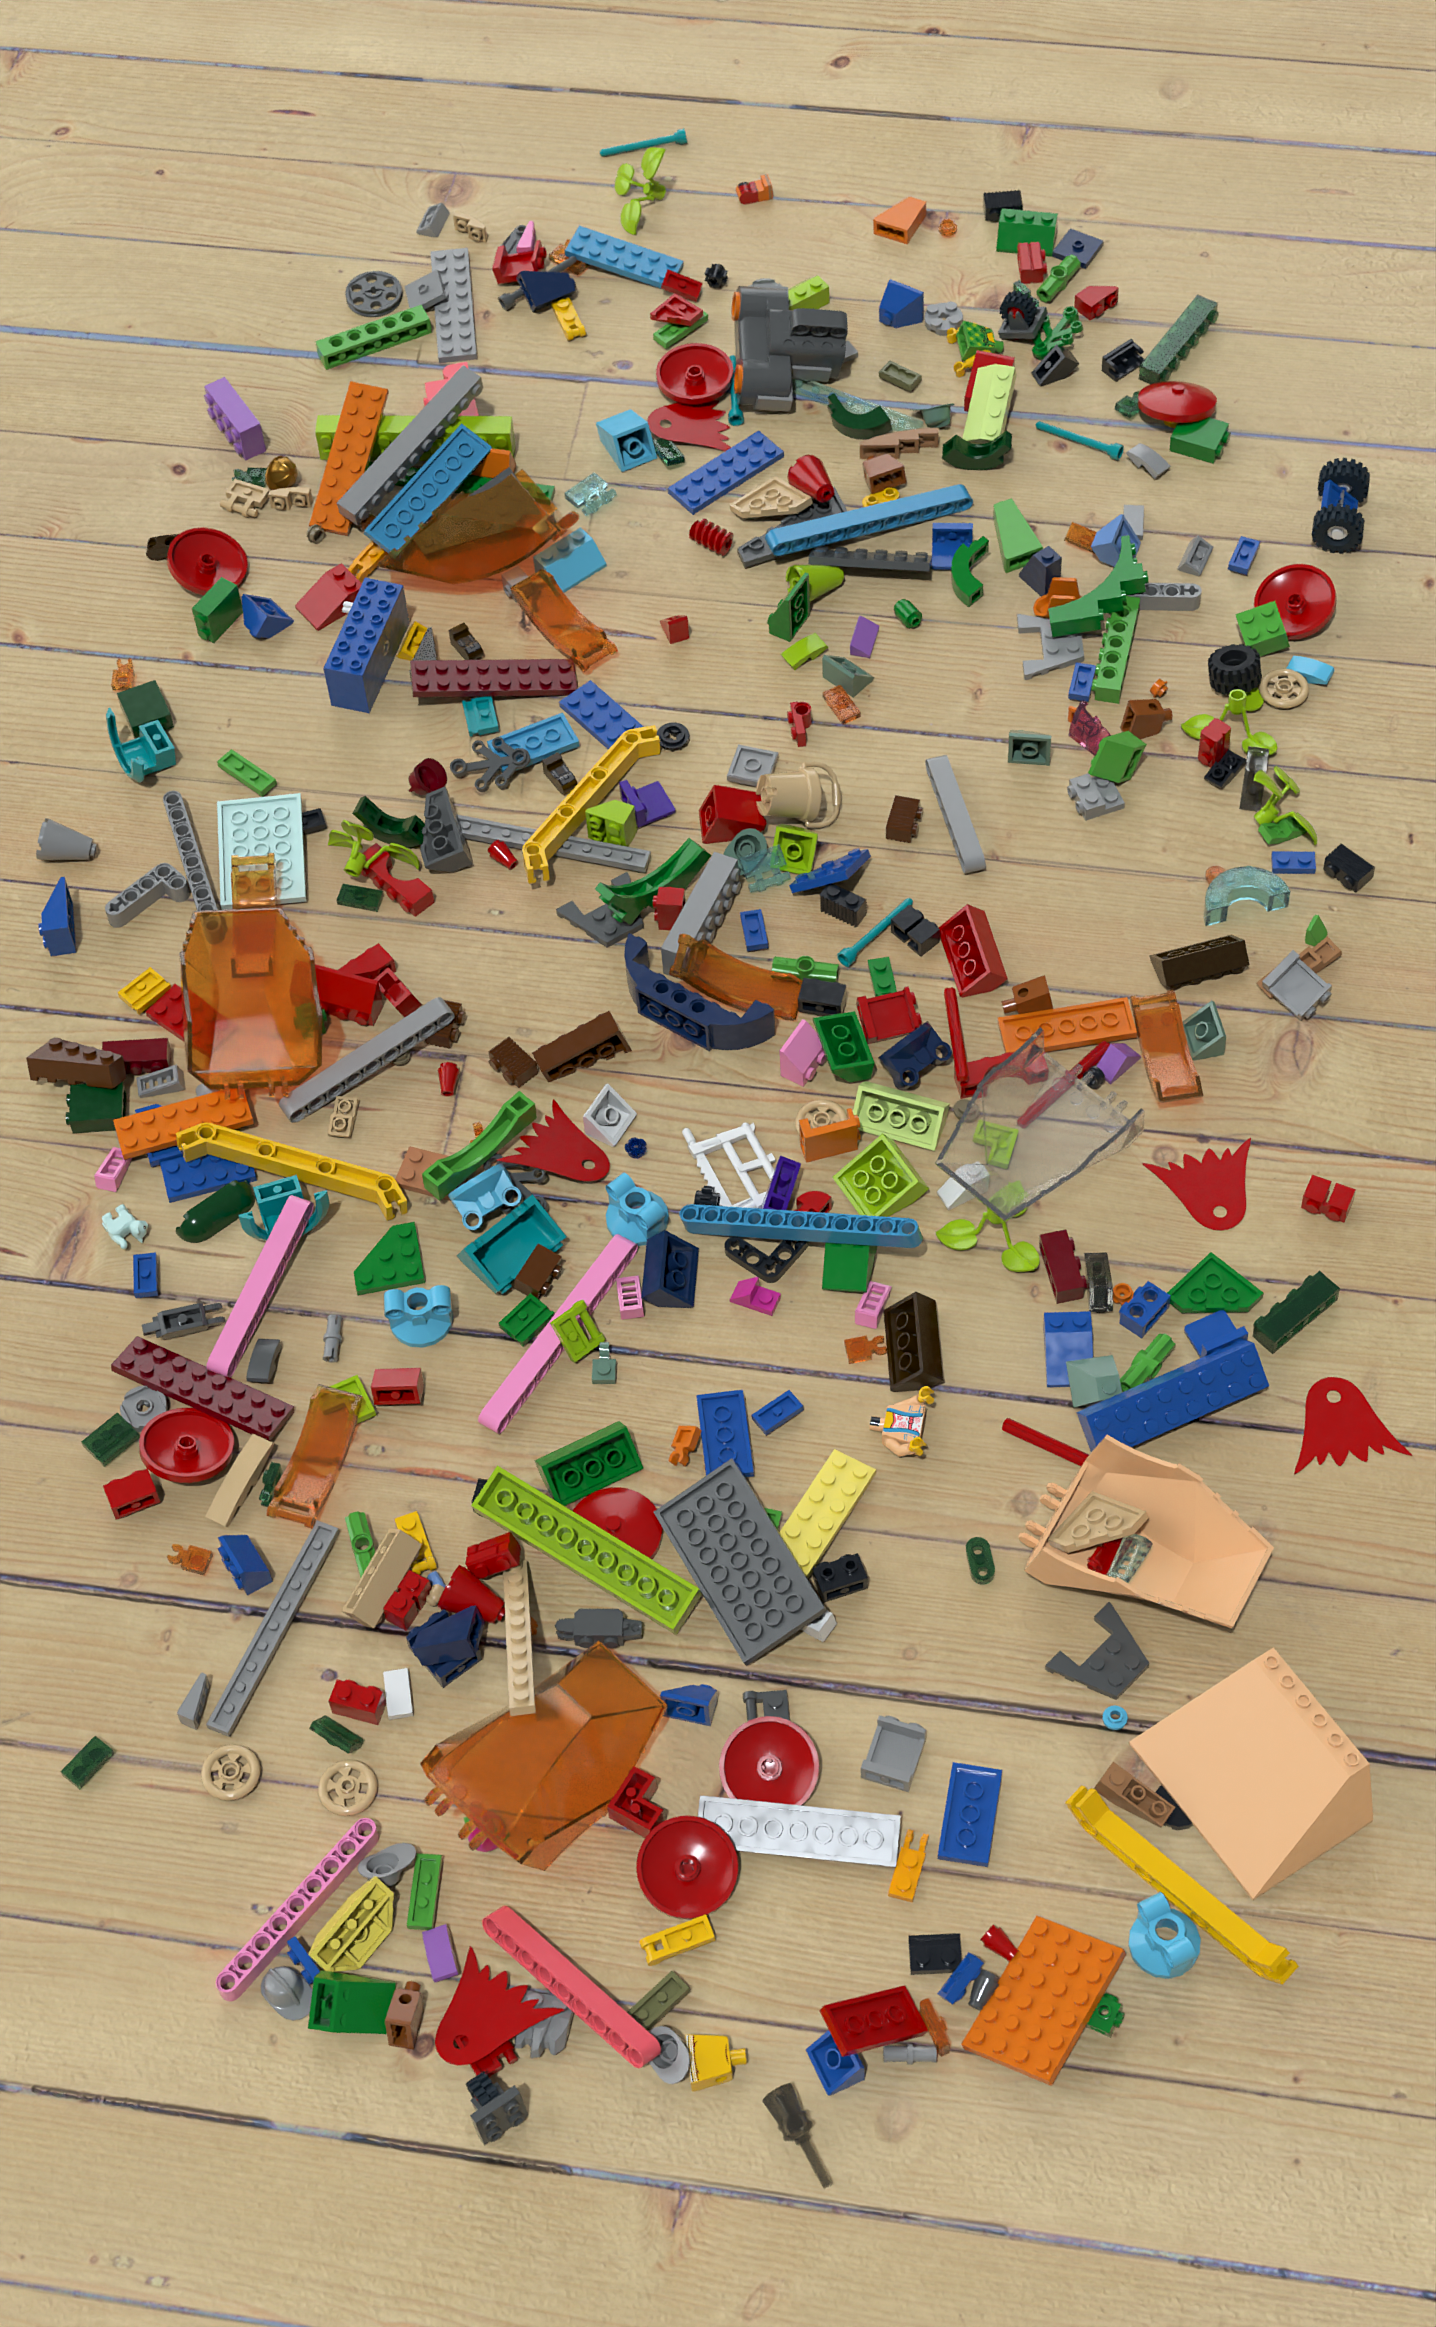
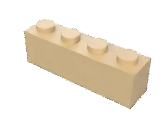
M389 1528L342 1612L363 1626L375 1628L383 1618V1607L393 1592L396 1591L411 1563L417 1559L422 1544L402 1530Z

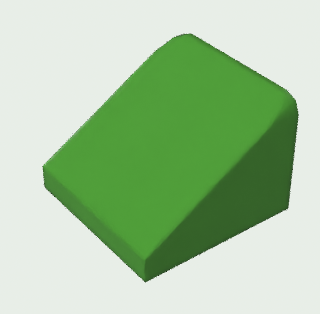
M1319 915L1313 917L1306 930L1305 943L1311 946H1316L1328 934Z

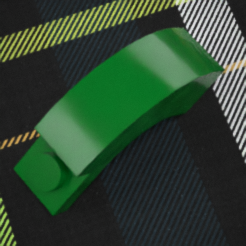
M984 536L974 540L969 548L963 543L956 550L952 559V588L959 600L968 608L983 596V584L971 574L970 568L989 550V540Z

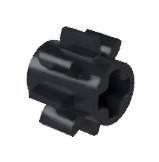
M712 264L711 268H706L704 274L706 275L705 281L711 287L720 288L722 283L726 284L728 276L726 275L728 270H725L721 264Z
M704 1186L701 1191H696L694 1204L719 1206L720 1193L714 1192L715 1187Z

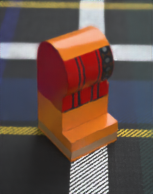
M768 174L761 175V180L750 183L741 182L736 187V193L742 204L773 199L772 184Z

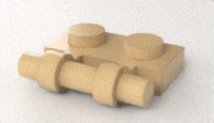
M234 479L226 491V497L230 499L228 501L222 499L220 507L226 508L229 512H239L245 517L252 516L256 518L258 510L253 509V507L262 508L269 498V489ZM238 502H243V503H245V504H244V506H243V505H240V504H237V503H238Z

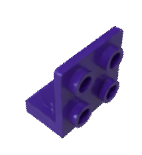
M627 780L619 782L621 800L635 807L636 825L638 828L676 812L675 807L659 781L635 789L634 786L631 787Z

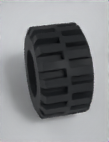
M1244 644L1223 646L1221 649L1215 650L1210 655V658H1208L1210 684L1216 692H1221L1225 695L1235 689L1250 692L1252 691L1251 689H1255L1261 683L1260 655L1251 646H1244Z

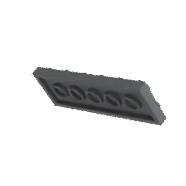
M818 546L816 549H812L808 564L930 571L932 556L928 555L927 552H916V555L908 554L907 551H896L895 554L888 553L887 550L868 552V549L858 548L856 551H848V548L844 547L828 550V547Z

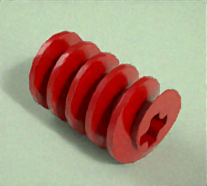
M702 519L692 524L689 538L709 548V550L725 556L731 548L734 534L732 532L727 533L726 529L721 530V527L719 525L715 526L713 522L708 523L707 519Z

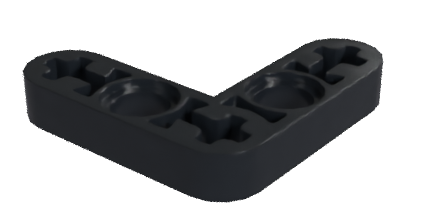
M734 1236L726 1240L724 1248L725 1254L729 1259L763 1281L774 1283L802 1255L809 1246V1241H798L795 1244V1240H783L769 1256L745 1240ZM731 1246L734 1247V1248H735L736 1246H739V1250L733 1249V1251H732V1250H731ZM788 1252L791 1254V1257L783 1260L779 1258V1254ZM750 1256L759 1258V1261L754 1264H750L746 1260ZM775 1267V1273L770 1272L767 1274V1270L771 1271Z

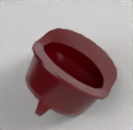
M424 759L410 773L408 781L411 788L408 791L415 792L419 796H426L428 793L443 788L447 783V774L444 767L435 759Z

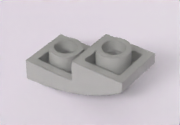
M1141 443L1126 453L1138 468L1144 466L1154 479L1171 467L1158 453Z

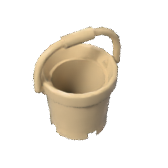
M802 762V767H799L797 771L764 774L759 777L756 795H761V801L756 802L762 816L796 818L798 821L805 822V827L807 828L826 827L835 821L839 813V805H841L840 784H838L833 770L826 764ZM811 767H818L827 771L833 783L831 786L834 811L828 820L820 823H810L818 816L822 798L818 773Z

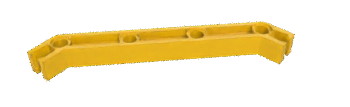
M655 725L625 731L522 847L528 884L536 882L533 871L536 869L542 870L543 881L549 880L548 860L586 819L585 811L588 808L597 806L638 758L660 754V739L657 736Z
M207 1122L176 1133L177 1146L180 1151H183L185 1162L209 1154L284 1177L297 1175L298 1181L377 1203L387 1221L395 1217L394 1213H392L391 1202L393 1201L399 1206L401 1215L407 1213V1199L394 1177L389 1174Z
M1081 1785L1065 1802L1088 1834L1156 1891L1162 1892L1169 1902L1187 1915L1255 1974L1283 1985L1299 1967L1294 1960L1285 1959L1289 1955V1951L1285 1947L1268 1942L1112 1812L1095 1789L1091 1788L1087 1791V1788Z

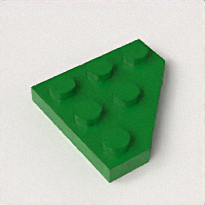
M415 1222L391 1226L355 1269L354 1279L357 1295L425 1283Z
M1212 1252L1167 1292L1171 1295L1170 1304L1181 1313H1215L1220 1310L1225 1312H1248L1264 1295L1260 1289Z

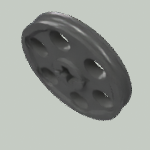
M369 271L356 276L349 282L345 291L348 307L354 313L363 317H380L391 313L400 305L403 296L399 280L392 274L383 271ZM370 279H375V280H376V281L373 282V283L367 282V281L370 280ZM388 283L394 284V285L391 286V287H386V286H384V285H386V284H388ZM355 288H360V289H361V290L358 291V292L352 291V290L355 289ZM388 297H396L394 300H387ZM358 301L364 302V303L361 304V305H355V304H354V303H356V302H358ZM373 306H381L379 309H372Z

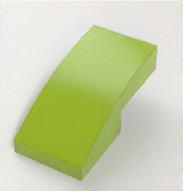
M814 633L799 640L781 655L796 670L809 658L812 660L816 659L828 646Z

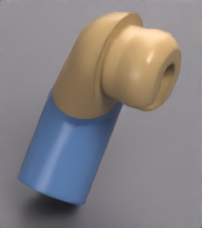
M434 1571L427 1576L432 1585L430 1594L426 1597V1601L430 1606L438 1604L446 1587L438 1572Z

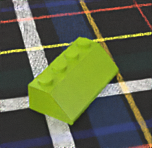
M815 276L789 288V310L797 308L819 309L829 304V286L819 276Z

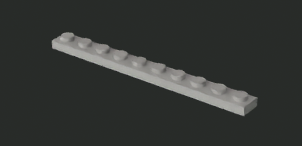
M456 814L465 839L486 843L500 840L501 842L504 841L508 847L522 849L526 841L536 831V829ZM570 836L554 855L645 873L651 858V851Z
M318 1520L316 1521L206 1724L208 1729L230 1737L339 1534L338 1528Z

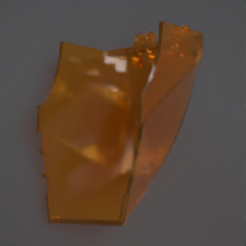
M521 469L515 474L517 479L511 473L497 485L479 494L469 496L472 493L465 494L462 491L454 499L449 496L432 512L433 518L426 524L421 522L418 525L420 530L411 538L407 535L404 538L406 543L398 550L393 548L377 564L382 568L449 584L472 582L501 573L530 557L549 541L555 542L568 531L566 528L572 527L579 520V514L576 511H572L563 517L558 508L529 475Z
M281 908L193 911L189 930L186 932L185 942L183 941V948L179 953L185 1055L188 1072L210 1090L223 1091L225 1100L230 1099V1089L236 1088L238 1099H244L245 1089L257 1087L268 1088L269 1097H274L275 1087L282 1086L281 1092L283 1097H287L289 1093L288 1087L300 1085L322 1066V1011L312 948L307 947L305 939L297 934L296 927L290 925L289 918Z
M597 1641L534 1688L536 1713L510 1716L509 1705L436 1744L420 1763L426 1776L437 1786L428 1793L424 1803L427 1806L432 1805L444 1793L447 1798L443 1799L435 1808V1814L438 1817L442 1816L455 1804L470 1819L460 1829L458 1837L463 1840L476 1827L481 1830L468 1844L472 1851L479 1848L489 1838L497 1847L521 1865L546 1871L554 1860L578 1836L608 1813V1804L633 1766L636 1765L641 1754H644L645 1746L652 1732H655L668 1704L601 1641Z

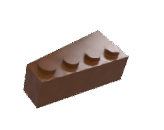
M607 1011L606 1013L599 1014L595 1019L579 1025L573 1031L559 1036L551 1043L539 1047L532 1054L549 1083L575 1073L578 1067L588 1068L594 1066V1061L605 1057L607 1061L615 1058L614 1054L624 1051V1053H628L632 1050L610 1011Z
M54 1037L50 1039L46 1044L26 1057L30 1080L38 1081L39 1078H47V1082L56 1083L57 1079L67 1080L68 1084L72 1085L86 1082L87 1086L113 1089L127 1078L123 1055L81 1045L77 1042L62 1040L61 1038Z

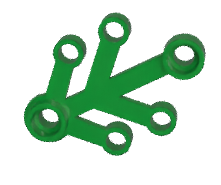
M1068 306L1064 309L1063 318L1053 330L1050 326V318L1046 315L1041 328H1043L1047 338L1042 342L1039 329L1035 339H1032L1035 343L1032 353L1037 359H1044L1056 344L1059 346L1072 344L1074 342L1072 334L1083 331L1082 322L1078 321V310L1074 306ZM1067 324H1071L1070 328L1064 329Z

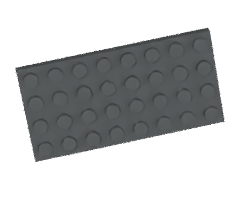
M732 1458L654 1511L655 1516L746 1666L827 1611L740 1468Z

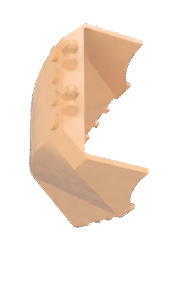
M1106 1435L1088 1455L1067 1490L1055 1483H1048V1492L1062 1499L1059 1502L1046 1494L1040 1497V1502L1049 1509L1055 1510L1046 1528L1031 1520L1026 1522L1025 1528L1034 1535L1041 1536L1039 1540L1027 1533H1020L1019 1535L1020 1542L1034 1548L1028 1558L1024 1571L1045 1584L1095 1590L1152 1601L1229 1628L1234 1626L1274 1547L1254 1527L1250 1528L1238 1516L1239 1513L1236 1510L1233 1511L1220 1499L1221 1496L1218 1493L1215 1494L1203 1483L1201 1476L1180 1463L1173 1464L1149 1456L1119 1442L1109 1435ZM1092 1491L1144 1510L1149 1517L1135 1534L1123 1537L1130 1539V1542L1107 1575L1087 1569L1088 1558L1092 1556L1098 1546L1102 1547V1544L1067 1553L1050 1546L1048 1538Z

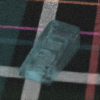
M1137 1534L1123 1537L1107 1576L1119 1577L1129 1583L1149 1553L1153 1543L1146 1537ZM1124 1561H1128V1562H1129L1128 1565H1125V1564H1123V1563H1124ZM1121 1568L1126 1571L1124 1574L1118 1573V1570Z

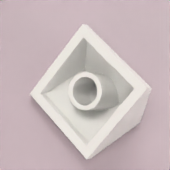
M605 1084L583 1116L585 1134L614 1147L637 1113L609 1084Z

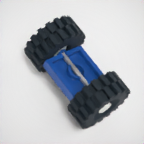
M1339 458L1334 459V463L1330 460L1327 462V466L1323 465L1322 470H1320L1318 494L1320 497L1322 496L1321 511L1318 510L1313 519L1312 540L1316 542L1317 547L1323 546L1322 550L1327 551L1329 549L1330 553L1339 551V554H1342L1344 550L1347 553L1351 552L1352 548L1356 549L1363 539L1364 518H1362L1360 512L1357 513L1358 502L1361 504L1364 498L1366 499L1370 473L1366 466L1363 467V463L1359 462L1356 464L1355 459L1347 461V458H1343V461H1339Z

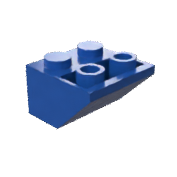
M222 1535L218 1537L221 1545L218 1548L222 1557L221 1560L227 1571L232 1573L233 1581L239 1590L243 1588L248 1596L273 1582L268 1568L248 1535Z

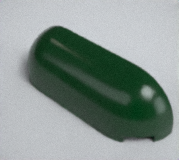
M234 1180L187 1211L183 1215L185 1220L181 1226L176 1227V1234L182 1240L190 1243H200L208 1240L239 1219L240 1214L251 1210L256 1200L252 1185L247 1180L244 1182Z

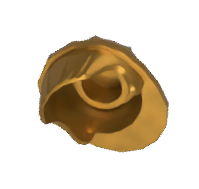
M286 456L273 458L265 474L268 488L273 491L289 488L295 484L298 475L296 464Z

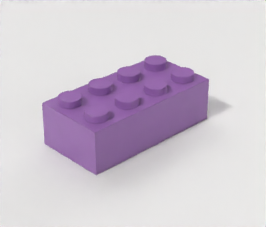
M223 377L205 385L206 394L204 399L209 406L207 412L212 420L215 419L218 429L224 431L227 441L233 443L236 453L238 455L241 454L246 461L266 452L260 422L228 380Z

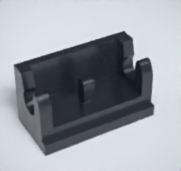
M1129 339L1102 357L1101 371L1117 382L1145 364V360L1139 355L1143 354L1144 351L1133 339Z

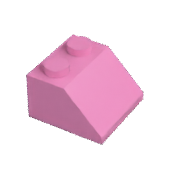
M802 1019L779 1052L781 1076L804 1087L807 1081H811L815 1076L817 1067L820 1064H824L826 1056L817 1032L807 1021Z

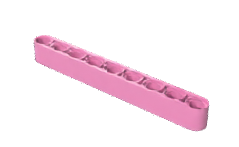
M290 1195L209 1356L207 1370L226 1377H231L234 1374L312 1215L313 1202Z
M369 1818L359 1819L216 1978V1987L224 2000H237L287 1945V1941L297 1934L379 1841V1835L373 1820ZM366 1830L372 1831L368 1836H361L362 1832ZM348 1849L355 1850L351 1855L344 1854ZM333 1867L338 1868L334 1874L327 1873ZM313 1887H321L320 1891L316 1893L310 1892ZM296 1906H304L300 1912H293ZM279 1925H287L283 1931H276ZM262 1944H270L266 1950H258ZM245 1963H252L249 1969L241 1970ZM227 1983H235L231 1989H223Z

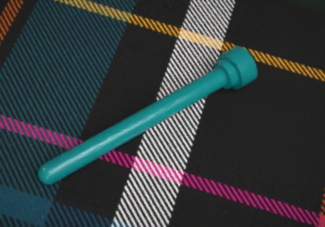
M679 129L673 135L601 149L600 155L608 156L672 142L679 143L680 145L686 144L685 129Z
M731 355L729 358L733 365V381L730 386L731 410L728 413V422L732 426H739L743 423L744 416L737 403V394L734 392L736 356Z
M1041 421L1036 423V428L1107 452V455L1112 459L1120 460L1123 455L1124 445L1118 443L1108 445Z
M906 898L852 947L843 948L837 954L839 962L845 967L853 964L857 953L887 928L894 916L908 905L911 906L913 900Z

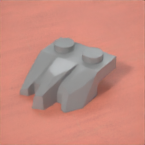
M526 1990L522 2002L539 1999V2002L533 2009L562 2008L565 2010L515 2036V2049L529 2045L530 2058L540 2057L544 2048L549 2049L552 2055H556L565 2048L574 2012L554 1995Z

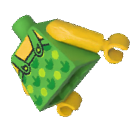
M963 321L958 330L955 328L947 330V342L953 344L958 341L962 361H966L965 363L958 361L954 364V371H956L957 377H963L966 373L965 369L968 367L969 369L972 368L977 350L990 353H1001L1003 351L1004 343L995 340L991 328L974 322Z

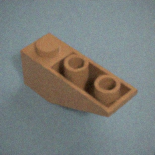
M1112 1762L1094 1787L1100 1795L1112 1804L1160 1828L1175 1809L1172 1804L1115 1762Z

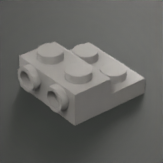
M1089 773L1069 779V786H1067L1068 795L1074 799L1076 810L1079 814H1082L1085 821L1124 809L1125 803L1113 781L1096 776L1091 778Z

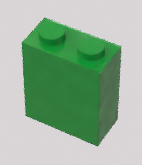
M1209 417L1195 422L1178 423L1170 437L1169 451L1214 464L1217 457H1221L1223 453L1224 443L1227 444L1231 436V432H1228L1229 423Z
M222 577L192 608L197 633L202 639L215 643L243 613L238 586Z

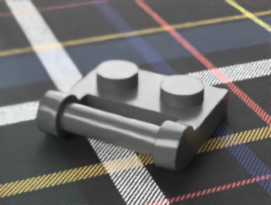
M787 1690L746 1691L743 1693V1702L746 1703L747 1721L757 1718L756 1703H763L764 1717L774 1716L789 1720Z

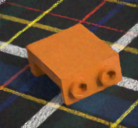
M851 1108L847 1109V1120L812 1129L808 1118L799 1120L800 1147L806 1163L858 1150V1141L861 1140L858 1129L860 1128V1121L858 1115H853Z

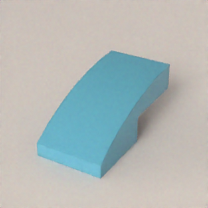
M1293 656L1286 668L1292 669L1306 677L1308 683L1327 685L1335 671L1334 667L1326 663L1302 656Z

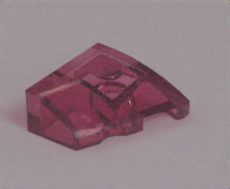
M1083 700L1075 711L1068 736L1096 756L1100 741L1105 737L1111 736V734L1102 726L1097 716L1091 717L1086 710L1088 704Z

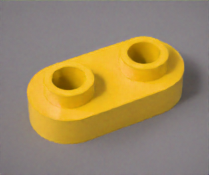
M888 487L884 491L870 494L864 497L862 508L899 499V491Z

